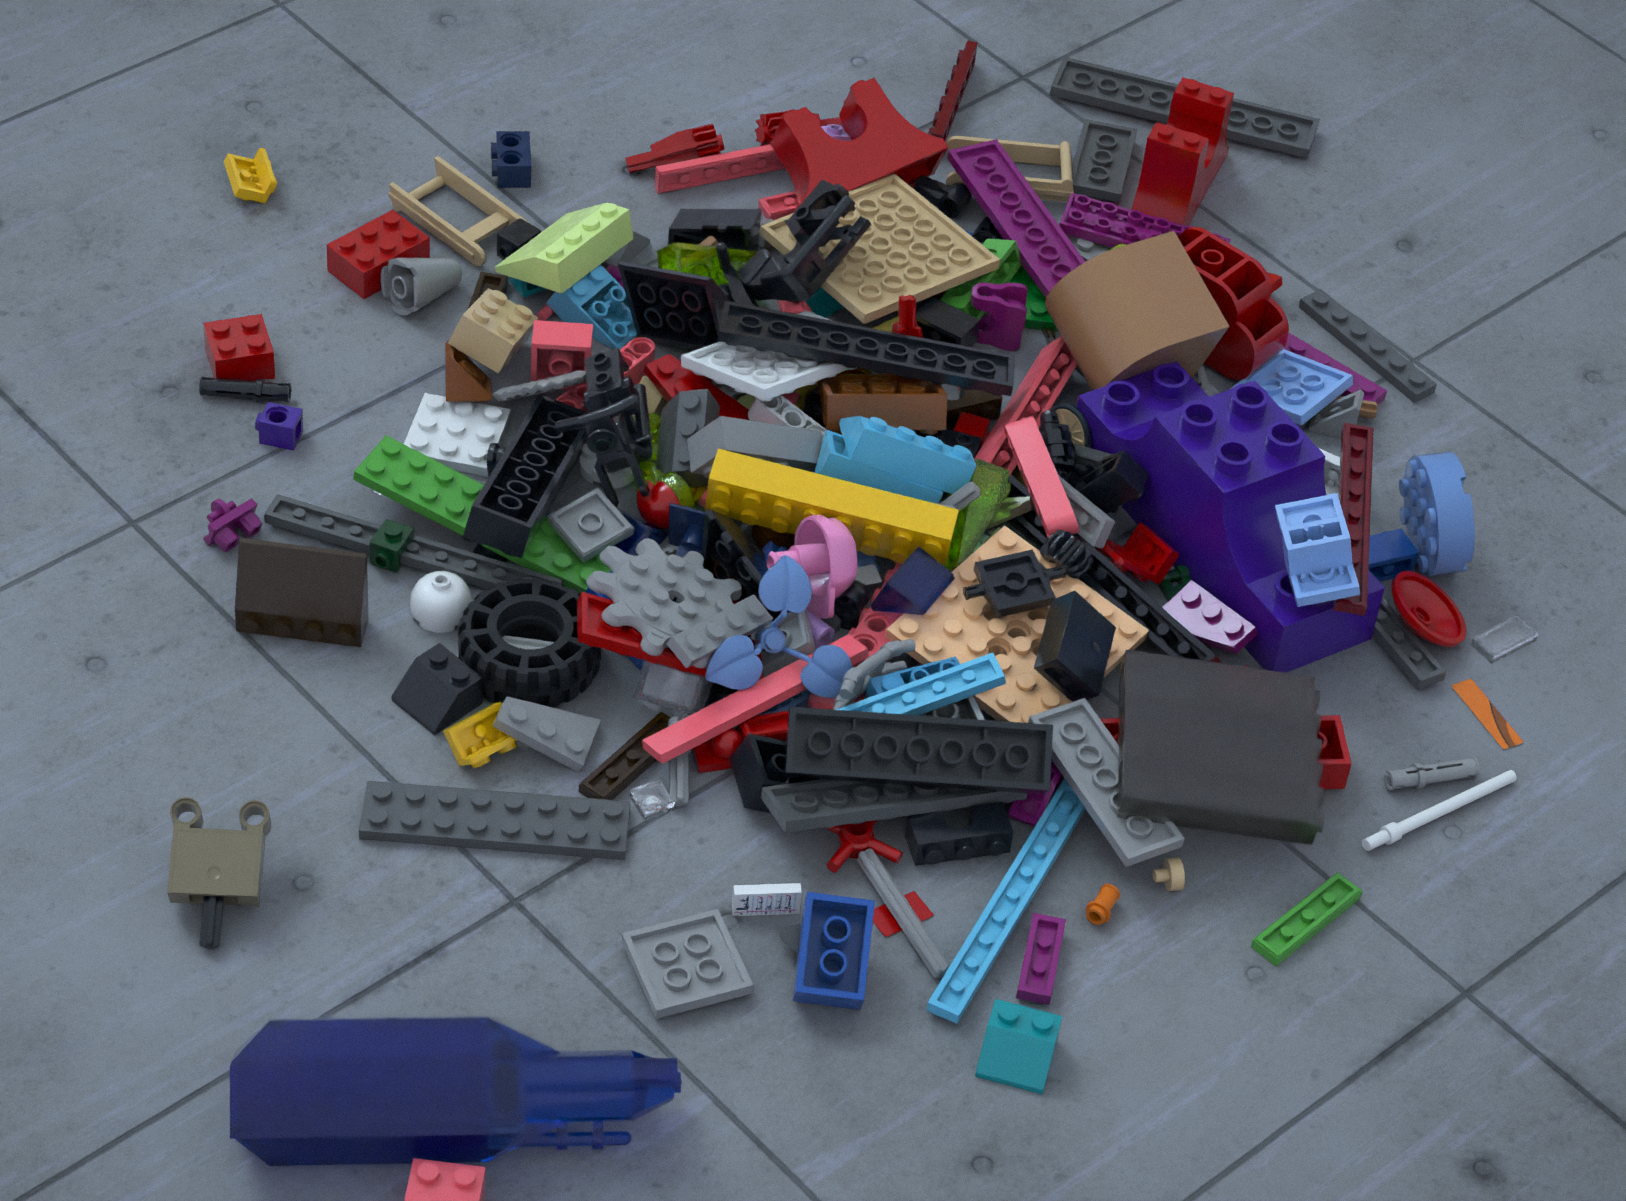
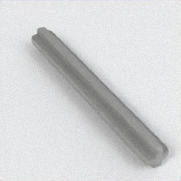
M869 848L861 851L858 854L857 862L932 976L936 979L941 978L950 967L949 963L874 850Z

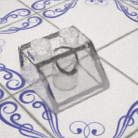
M644 661L633 698L642 700L641 706L659 711L660 706L672 709V716L686 718L704 708L714 682L707 681L701 675L682 672L672 667Z

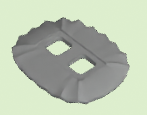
M579 370L501 388L492 395L496 400L502 402L587 383L586 371Z

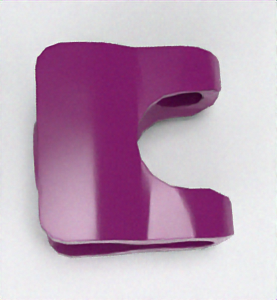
M978 283L972 288L971 304L976 309L989 313V315H983L980 319L979 329L983 331H978L976 343L992 345L1006 351H1017L1020 348L1027 314L1026 299L1028 288L1020 283Z

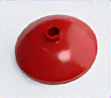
M1402 571L1392 580V600L1398 615L1415 635L1443 647H1455L1465 639L1467 629L1460 610L1437 584L1427 577L1412 571Z

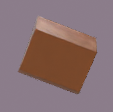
M448 340L445 343L446 401H489L492 398L491 379L463 352L447 344Z

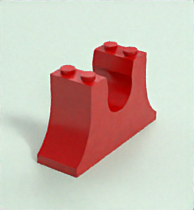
M1182 77L1173 94L1167 124L1156 122L1147 137L1142 170L1131 210H1138L1143 214L1165 218L1185 226L1190 224L1228 155L1227 130L1234 97L1233 92Z
M875 78L855 82L850 87V92L840 111L839 117L843 129L852 140L842 141L829 136L822 129L819 119L806 107H803L799 110L791 109L781 116V121L775 130V135L771 142V146L785 166L793 182L797 198V208L822 179L833 185L836 183L840 184L848 192L892 174H896L908 185L917 182L921 175L929 177L935 174L948 149L943 138L929 135L910 124L895 109Z

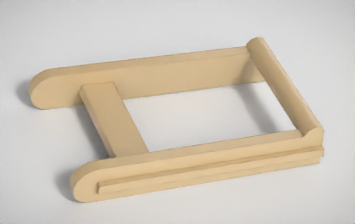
M952 136L946 141L948 146L946 152L995 139ZM998 140L1013 162L1061 166V180L1025 177V179L1040 200L1068 202L1071 193H1074L1072 155L1069 142L1064 141L1060 145ZM953 171L946 177L947 185L951 186L954 183L965 185L957 172Z
M439 156L434 158L437 177L415 190L407 193L394 182L389 184L390 192L388 196L392 200V206L395 211L404 212L478 267L486 262V255L477 243L503 227L506 228L519 218L525 220ZM446 184L489 215V217L461 233L418 200Z

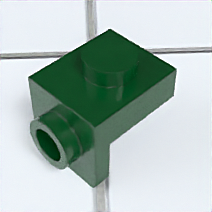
M385 519L369 542L370 563L381 569L397 573L401 568L400 556L414 538V528Z

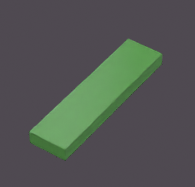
M1337 872L1252 940L1251 947L1273 965L1278 966L1361 899L1363 891Z

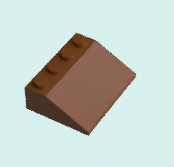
M837 374L835 377L817 381L823 424L826 430L842 435L839 426L840 419L862 416L868 419L870 417H877L884 420L889 426L895 428L903 426L911 430H920V433L936 434L938 430H946L947 394L941 385L916 378L906 379L895 374Z

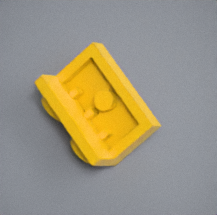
M259 148L254 159L227 154L224 165L234 196L245 201L252 200L266 203L270 194L274 193L277 186V179L274 176L266 149Z
M501 702L494 703L443 731L459 766L472 765L473 768L480 767L491 761L489 757L491 754L497 751L499 754H502L517 746L515 742L517 739L493 727L502 704Z

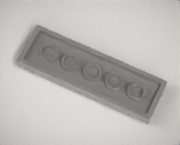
M1086 698L1029 717L1028 723L1053 725L1052 761L1126 867L1183 846L1185 838Z

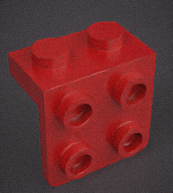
M1141 522L1124 547L1107 539L1103 548L1095 547L1102 555L1108 558L1112 557L1111 563L1120 571L1126 572L1129 569L1134 577L1144 583L1149 579L1160 584L1180 555L1150 527Z

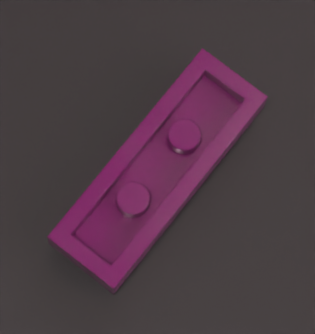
M1033 913L1016 995L1017 999L1050 1005L1066 919Z

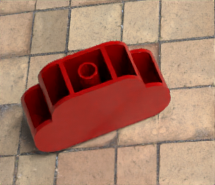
M1190 227L1177 237L1230 326L1204 363L1230 379H1245L1283 350L1289 333L1287 317L1282 308L1270 298L1272 286L1269 275L1256 259L1203 228Z

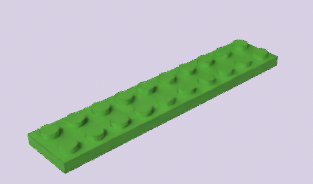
M387 435L356 468L353 475V480L462 536L471 507L484 486ZM546 516L522 558L509 556L498 549L482 545L529 570L563 579V585L566 588H573L580 594L581 592H586L588 587L586 580L593 572L602 571L608 573L612 571L600 560V554L583 563L550 526Z

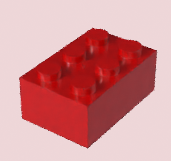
M393 209L326 245L327 271L363 299L382 290L381 271L384 266L389 264L388 261L390 259L430 258V237Z

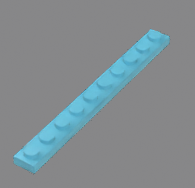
M1065 779L1062 781L929 999L926 1011L956 1024L959 1023L1086 810Z

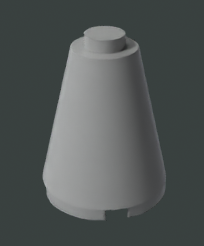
M452 258L390 259L388 261L389 264L384 266L381 271V288L384 297H390L394 304L390 307L396 313L404 316L415 313L457 286L461 282L462 277L461 266Z

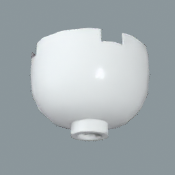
M435 571L426 574L418 580L411 592V617L413 620L415 617L419 621V626L424 630L435 633L454 631L455 626L459 625V621L463 617V611L472 601L471 590L466 582L455 573Z

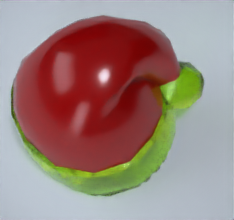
M657 468L651 469L647 475L646 481L650 489V496L643 497L639 488L636 494L637 509L641 517L648 524L661 529H669L670 503L688 506L692 509H695L696 505L690 487L681 476L672 471L663 474Z

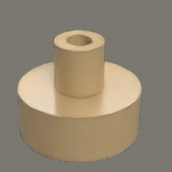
M1179 857L1165 858L1163 869L1153 870L1154 882H1164L1167 891L1183 890L1185 873L1181 859Z

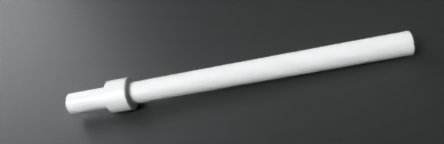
M1508 770L1401 822H1391L1382 826L1379 832L1363 839L1362 846L1366 851H1370L1385 843L1390 845L1402 839V835L1515 782L1517 776L1513 770Z

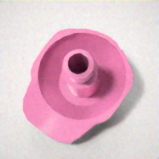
M812 515L803 519L795 533V545L791 546L788 551H771L769 553L767 567L769 570L784 555L791 557L800 564L806 572L812 587L811 600L807 609L819 618L828 619L834 616L835 598L841 596L856 578L858 569L857 549L851 532L840 520L826 518L824 515Z

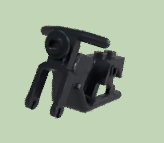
M822 179L804 202L795 210L788 221L784 220L797 240L795 247L789 253L782 256H772L768 250L762 249L737 271L730 263L727 245L723 242H719L716 245L720 269L729 282L718 286L732 302L760 307L757 301L761 300L807 301L816 293L871 226V223L868 219L860 216L853 226L844 225L843 227H837L840 223L838 220L840 217L844 218L849 211L856 209L854 206L855 202L849 197V192L843 186L837 183L833 185ZM841 239L826 259H824L819 247L825 246L830 240Z
M618 347L598 352L585 359L587 391H584L585 401L583 402L588 413L578 417L559 420L555 423L554 429L562 433L585 428L588 435L587 446L591 452L596 453L597 460L594 466L607 498L615 507H618L619 500L607 473H614L630 467L642 496H650L648 483L639 465L650 460L652 457V436L650 434L646 386L644 384L634 385L630 376L624 377V372L629 371V366ZM633 414H635L636 424H635L634 419H633V417H632Z

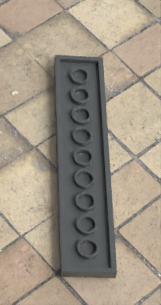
M1064 57L1051 85L1050 95L1167 124L1173 94L1178 84ZM1233 98L1227 139L1263 147L1267 150L1288 153L1296 157L1308 158L1320 119Z

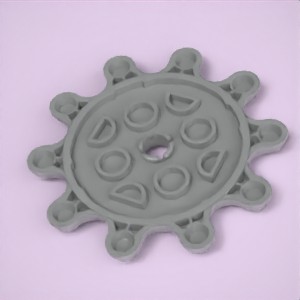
M649 538L642 540L637 545L636 552L638 556L629 555L615 546L606 547L600 554V560L613 573L595 571L586 580L587 586L591 590L608 596L614 603L604 609L601 614L602 619L614 627L631 626L638 630L642 635L640 642L642 650L652 656L661 655L663 650L669 647L666 643L672 636L734 605L732 601L738 600L742 595V586L738 581L734 579H716L709 570L704 569V558L700 553L690 551L683 558L674 554L668 556L660 549L656 541ZM711 656L697 662L693 666L707 668Z

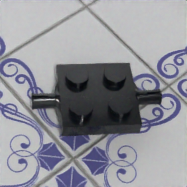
M1033 549L975 562L973 570L979 584L963 587V595L966 600L980 596L985 597L996 618L1050 606L1051 600L1056 598L1050 586V581L1066 578V570L1063 565L1046 569L1038 561Z

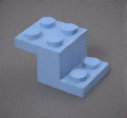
M1337 493L1275 505L1283 540L1284 560L1297 607L1360 595L1359 583L1352 563L1351 538Z

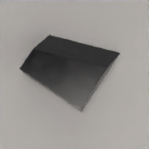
M711 509L705 511L702 544L704 569L709 570L716 579H734L738 581L742 586V595L737 600L738 602L754 594L763 605L758 592L760 581L768 571L766 561L732 518ZM764 606V608L773 617L771 622H773L781 613V611H771Z

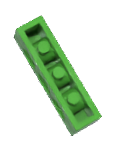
M986 239L982 245L1000 259L999 269L948 289L940 298V301L980 320L986 312L976 309L971 304L972 288L978 283L1004 284L1011 280L1022 265L1016 240Z

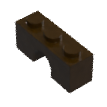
M960 388L958 400L947 399L946 428L954 430L962 412L990 419V421L999 419L1003 397L995 396L985 391L964 390Z

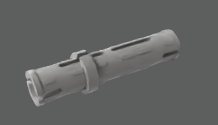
M1476 757L1429 765L1415 763L1411 764L1408 768L1386 770L1384 782L1389 791L1405 787L1419 789L1424 788L1426 784L1478 777V774H1480V764Z

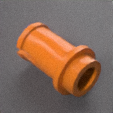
M1103 884L1094 901L1087 904L1085 908L1086 918L1092 924L1101 925L1109 921L1111 909L1120 898L1119 889L1112 884Z

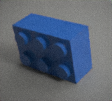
M814 892L806 893L803 904L792 1001L855 1010L861 1009L865 998L875 900Z

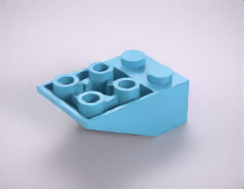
M601 264L562 294L554 292L546 302L563 322L593 324V339L611 349L618 347L620 350L637 336L625 289Z

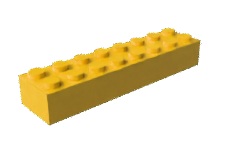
M719 448L708 479L705 511L711 509L732 519L740 520L745 524L771 528L779 533L795 534L801 521L812 515L836 518L851 532L857 551H861L869 556L877 555L889 558L897 563H908L920 566L928 571L943 573L959 512L958 509Z

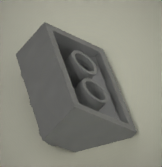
M708 389L680 391L662 408L655 484L661 481L671 489L708 486L709 478H705L702 474L691 473L687 444L689 437L719 417L720 405Z

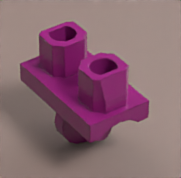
M252 498L236 507L233 501L226 504L221 499L214 500L211 503L212 513L207 515V519L210 522L208 525L209 534L204 536L203 540L208 546L216 543L225 552H228L239 543L240 537L234 532L236 529L240 528L247 537L254 536L262 527V522L255 514L258 504Z

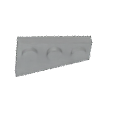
M506 697L501 704L493 727L578 772L585 762L601 719Z

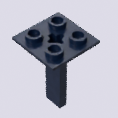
M670 503L669 544L679 546L676 555L681 558L690 551H696L702 555L705 512L688 506Z

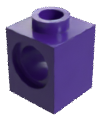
M268 402L263 413H258L255 422V430L259 431V444L294 451L303 433V409Z

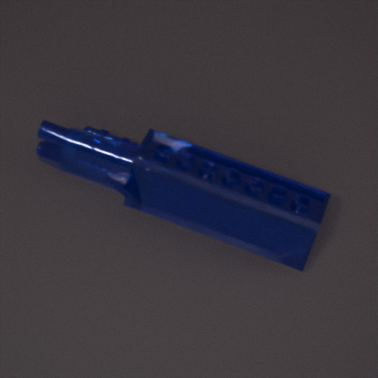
M488 1016L270 1019L235 1051L230 1063V1139L234 1138L269 1166L412 1163L413 1158L449 1163L489 1162L516 1147H556V1150H567V1146H592V1149H603V1146L628 1145L632 1139L631 1134L627 1131H603V1122L633 1121L673 1101L674 1093H681L682 1080L681 1073L678 1072L677 1058H653L633 1050L559 1051ZM567 1122H592V1132H567ZM556 1127V1132H547Z

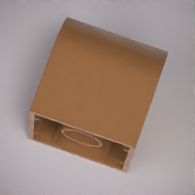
M1174 231L1121 246L1091 258L1064 276L1051 289L1045 300L1046 310L1092 390L1104 387L1113 381H1121L1153 370L1159 365L1170 364L1176 361L1193 378L1230 327Z

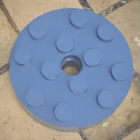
M1453 452L1412 456L1407 461L1404 479L1399 480L1400 494L1404 498V507L1400 508V520L1402 525H1406L1408 538L1419 552L1416 561L1419 571L1426 576L1465 572L1468 570L1465 563L1472 562L1475 526L1471 494H1464L1463 480L1466 479V475L1461 462Z

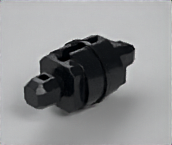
M1045 410L1040 416L1041 427L1039 431L1058 475L1069 483L1068 473L1076 468L1075 445L1072 441V435L1068 425L1060 424L1058 415L1054 410Z

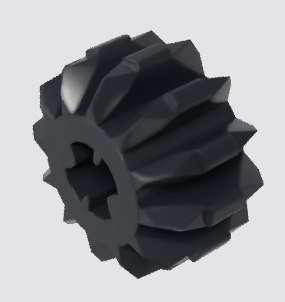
M1058 529L1044 541L1043 546L1040 548L1041 555L1047 561L1057 563L1059 566L1063 565L1066 574L1071 578L1079 579L1093 563L1091 552L1084 546L1085 543L1080 542L1077 537L1072 536L1068 531Z

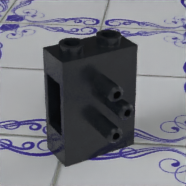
M1076 591L1051 600L1034 669L1071 702L1082 698L1089 700L1099 696L1116 627Z

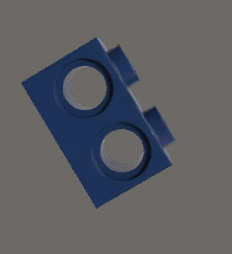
M496 131V142H491V159H496L492 160V177H497L498 188H531L530 132Z

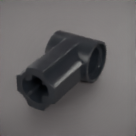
M924 175L917 179L914 187L915 191L931 204L937 206L949 218L959 216L972 199V193L966 185L954 183L949 186Z

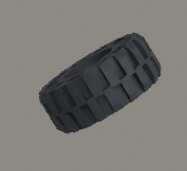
M522 577L514 578L510 582L503 583L502 581L494 584L491 589L480 592L474 598V602L471 601L463 611V617L459 621L458 658L483 677V695H485L488 701L503 703L506 697H511L556 708L563 702L568 703L574 700L579 692L583 693L592 684V679L597 676L600 668L601 648L591 647L578 642L577 600L580 596L579 592L573 588L568 589L563 583L554 580L549 582L544 581L543 578L523 579ZM506 635L533 638L554 643L540 649H522L510 645L503 637Z

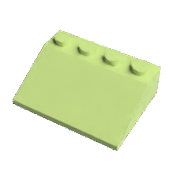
M603 203L567 213L495 266V272L562 294L633 240L630 211L613 203Z

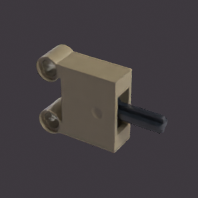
M182 797L175 800L170 809L173 837L167 894L170 903L203 904L199 944L207 949L218 948L221 939L224 905L260 907L265 839L272 827L270 813L266 804L258 800H251L244 803L239 811L242 830L202 828L204 821L198 802L190 797ZM184 812H193L195 814V817L189 822L178 820L179 816ZM252 815L264 817V820L258 825L247 823L248 818Z

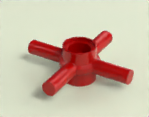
M878 820L866 821L862 824L837 825L827 829L839 835L840 847L826 864L827 868L834 873L841 868L848 857L858 859V854L869 848L873 849L876 854L896 864L901 860L903 852L874 838L873 826Z

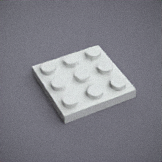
M425 393L404 445L456 471L488 477L490 473L487 470L489 445L491 443H499L501 445L511 419V409L470 401H446L444 396Z

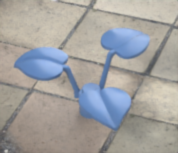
M784 555L764 574L760 581L758 592L763 605L771 611H781L780 615L774 622L770 623V627H764L757 631L754 638L755 646L752 640L745 635H735L724 640L709 660L705 679L731 689L742 690L750 688L759 680L763 670L762 662L757 655L761 651L765 653H778L781 651L809 663L802 669L800 679L808 691L820 697L836 698L842 686L845 673L852 668L848 654L838 646L823 645L818 647L814 651L812 658L785 646V635L778 629V625L787 616V611L793 613L803 612L809 605L812 595L811 583L804 569L794 559Z

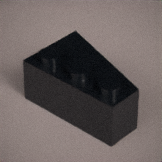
M680 209L669 227L668 250L671 251L680 242H686L694 249L707 237L713 236L718 243L723 242L727 245L730 263L736 270H739L758 253L761 209ZM717 252L706 261L719 265Z

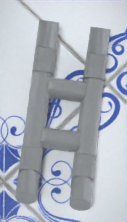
M907 639L887 642L880 647V650L857 667L848 670L843 677L842 686L834 701L833 710L852 704L856 698L866 692L869 678L907 669L904 661L894 663L886 661L900 656L902 653L914 651L916 648L914 640Z

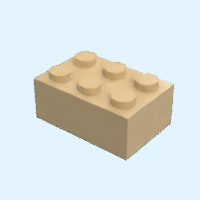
M488 288L462 315L447 344L499 374L524 346L533 329L534 320H538V317L533 315L529 308L523 305H516L508 300L507 296L502 292Z

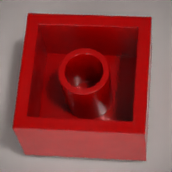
M262 314L203 323L205 351L214 378L245 381L275 379L274 351Z

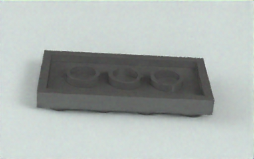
M1088 119L1084 120L1072 165L1073 190L1075 194L1120 203L1137 129Z

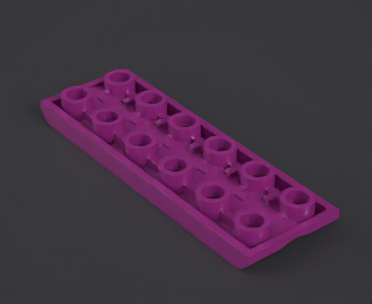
M1071 193L1059 226L1067 235L1111 248L1119 244L1128 245L1174 231L1178 236L1186 229L1193 227L1075 193ZM1212 233L1217 237L1221 238L1222 240L1226 241L1227 243H1230L1231 239L1223 237L1222 235L1217 233Z

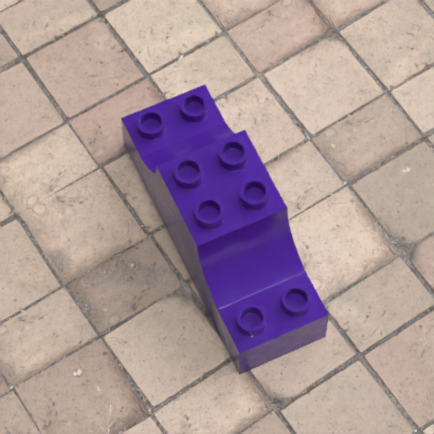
M1176 361L1170 364L1159 365L1153 370L1121 381H1113L1104 387L1078 395L1076 408L1084 415L1088 422L1091 433L1090 448L1110 454L1124 450L1149 474L1144 484V493L1137 500H1129L1124 503L1122 508L1137 525L1141 522L1150 527L1180 554L1173 564L1174 568L1185 565L1189 570L1192 581L1256 627L1258 634L1244 648L1271 679L1372 639L1385 587L1369 570L1365 616L1333 610L1334 600L1297 607L1284 560L1283 540L1275 505L1325 496L1324 463L1326 456L1256 381L1239 384L1232 389L1209 397Z

